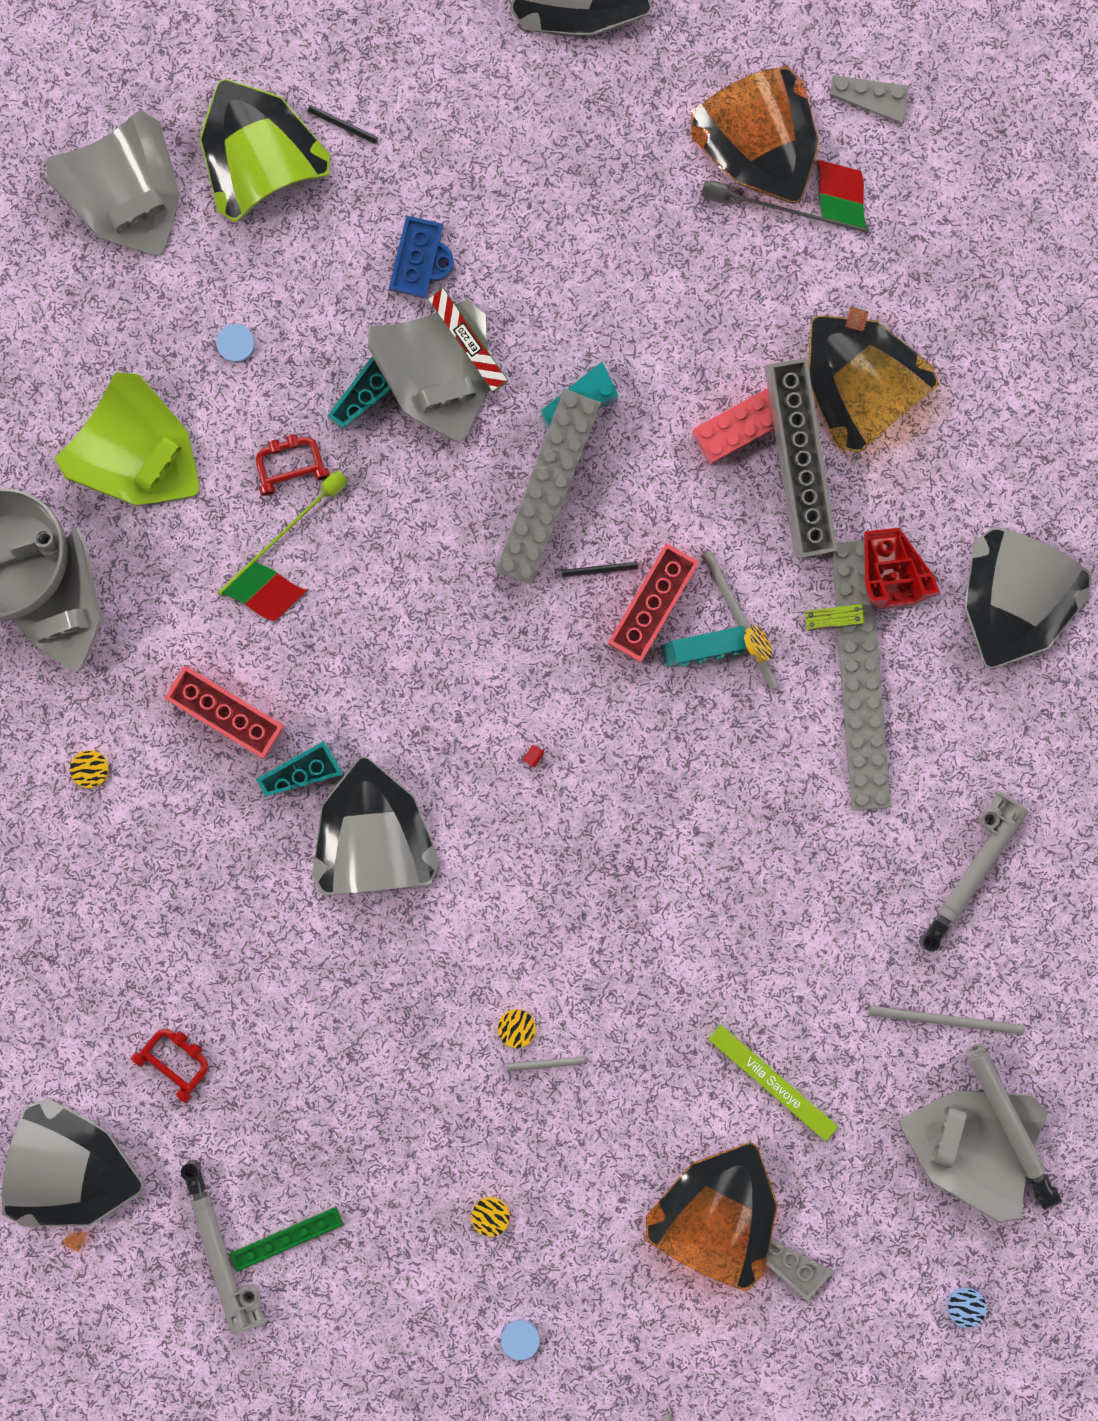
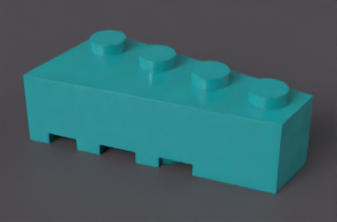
M373 356L327 415L328 419L342 430L392 391Z
M603 361L568 388L570 391L601 402L599 409L617 401L619 396ZM561 394L541 410V416L547 428L550 426Z
M744 626L672 640L661 645L666 668L676 665L678 667L690 665L689 662L696 661L697 664L707 662V658L714 657V660L726 657L725 654L732 653V656L743 654V650L747 649L744 641V635L746 634Z
M324 739L259 776L256 781L265 796L340 776L344 772Z

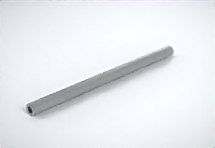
M710 550L702 554L738 626H744L746 630L749 628V625L712 551ZM756 661L770 690L772 691L780 687L768 662L760 663Z
M878 1006L869 1007V1015L1024 1034V1025Z

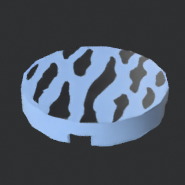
M961 1287L954 1290L949 1296L947 1312L957 1325L963 1328H972L984 1320L987 1306L984 1297L977 1290Z

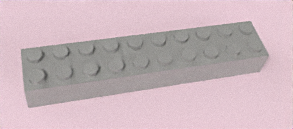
M807 358L765 365L764 369L795 557L802 558L838 551Z
M563 389L495 571L532 585L601 402L568 389Z

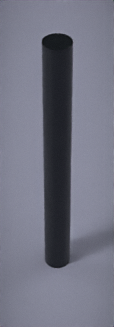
M312 105L308 107L307 112L373 144L377 143V136Z
M628 562L562 570V577L638 569V563Z

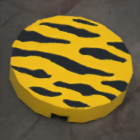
M755 625L747 628L744 641L749 653L752 656L755 655L757 657L756 661L760 663L770 660L772 648L764 631Z
M82 751L73 758L70 764L71 777L81 787H98L106 781L109 775L108 761L103 754L97 751Z
M512 1009L504 1013L497 1027L498 1035L502 1042L513 1048H521L528 1045L536 1032L533 1017L521 1009Z
M485 1197L480 1199L474 1206L471 1221L479 1234L486 1237H495L507 1228L510 1221V1212L508 1206L499 1198Z

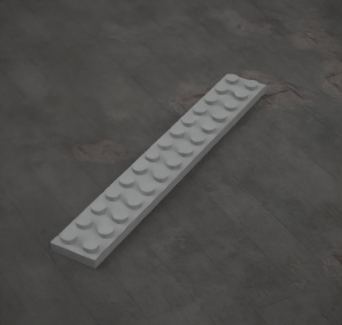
M864 541L836 543L838 551L831 552L835 606L863 604L865 619L864 624L837 627L851 810L891 807L876 612L875 606L871 604L865 588Z

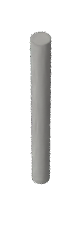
M583 1056L508 1063L507 1065L508 1071L582 1065L585 1064V1059Z

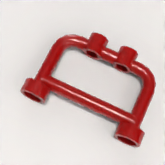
M297 434L287 436V441L280 443L278 439L269 441V447L261 449L256 456V466L262 484L259 487L260 495L267 496L275 493L274 484L311 473H314L316 480L326 479L330 475L329 469L324 468L316 441L309 437L298 438ZM304 444L310 446L315 462L314 465L267 477L263 463L266 455L277 454L286 449H295Z
M169 1029L158 1030L140 1052L135 1051L130 1059L140 1067H143L147 1061L180 1087L175 1095L181 1101L188 1104L193 1097L191 1092L208 1071L207 1059L201 1054L203 1049L196 1043H193L192 1046L186 1042L188 1037L181 1031H178L176 1034ZM162 1037L171 1039L175 1045L181 1047L191 1058L196 1059L200 1063V1070L189 1084L149 1053Z

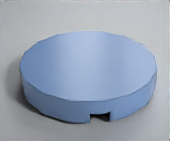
M239 324L224 327L218 334L216 341L217 349L221 356L227 361L234 363L248 359L255 348V340L250 330Z
M523 1319L508 1323L501 1335V1346L505 1354L515 1360H526L532 1357L537 1352L540 1344L537 1328L531 1322Z

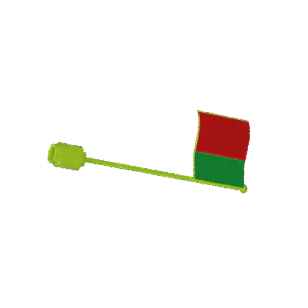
M339 470L331 473L321 483L323 487L320 490L323 493L221 590L218 589L217 594L219 596L225 594L242 602L266 619L276 621L308 590L294 585L276 571L256 561L325 495L328 498L330 496L334 498L347 486L346 483L349 480Z

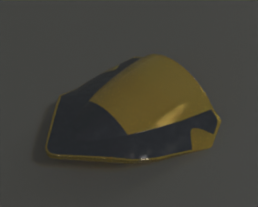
M816 316L811 321L808 354L812 392L835 445L859 454L911 407L939 386L940 383L932 364L892 334L879 321L865 319L863 330L846 326L848 317Z

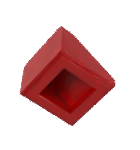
M532 745L523 761L532 767H536L544 751Z

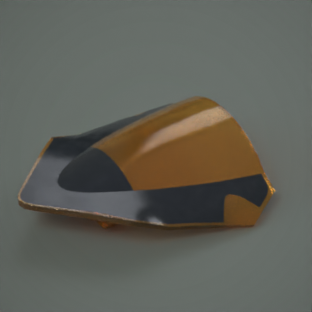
M788 66L766 69L746 76L720 90L691 111V138L738 185L788 203L795 204L801 201L819 150L820 141L805 85Z
M751 1142L693 1162L646 1215V1242L689 1268L745 1292L764 1275L778 1209L774 1191L757 1145Z

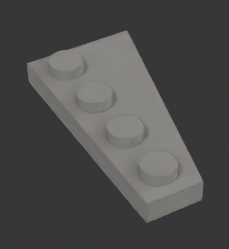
M833 75L830 96L850 105L859 106L865 111L874 112L880 115V117L896 121L895 123L902 125L908 86Z
M772 1238L769 1241L767 1257L760 1259L806 1301L812 1297L833 1272L832 1269Z

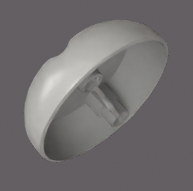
M0 489V621H9L32 613L53 596L67 568L68 543L60 521L42 501L22 491Z

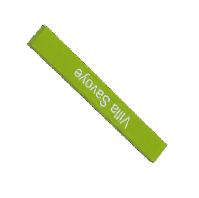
M721 1024L708 1038L710 1042L822 1139L827 1141L836 1131L838 1126Z

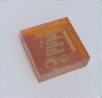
M850 307L845 327L864 331L869 311Z

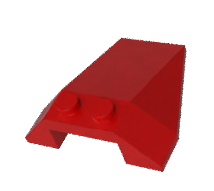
M900 528L865 531V588L871 604L880 610L912 606L940 593L934 575Z

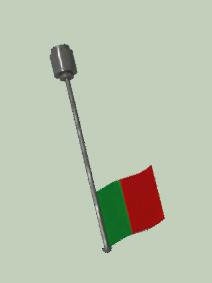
M817 159L820 174L819 202L822 217L732 194L730 189L727 188L728 184L710 180L705 181L701 196H704L707 200L723 203L724 200H728V197L862 231L865 234H868L870 231L866 227L863 210V176L860 170Z

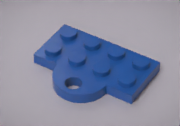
M406 215L389 291L426 299L430 281H440L449 276L454 266V259L451 250L443 243H440L443 224ZM442 259L449 261V265L446 268H441L438 264Z

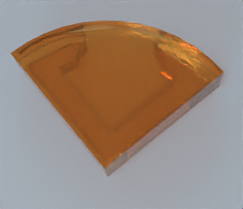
M73 1232L61 1244L79 1252L88 1232Z

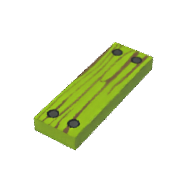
M863 604L805 611L807 630L865 623Z

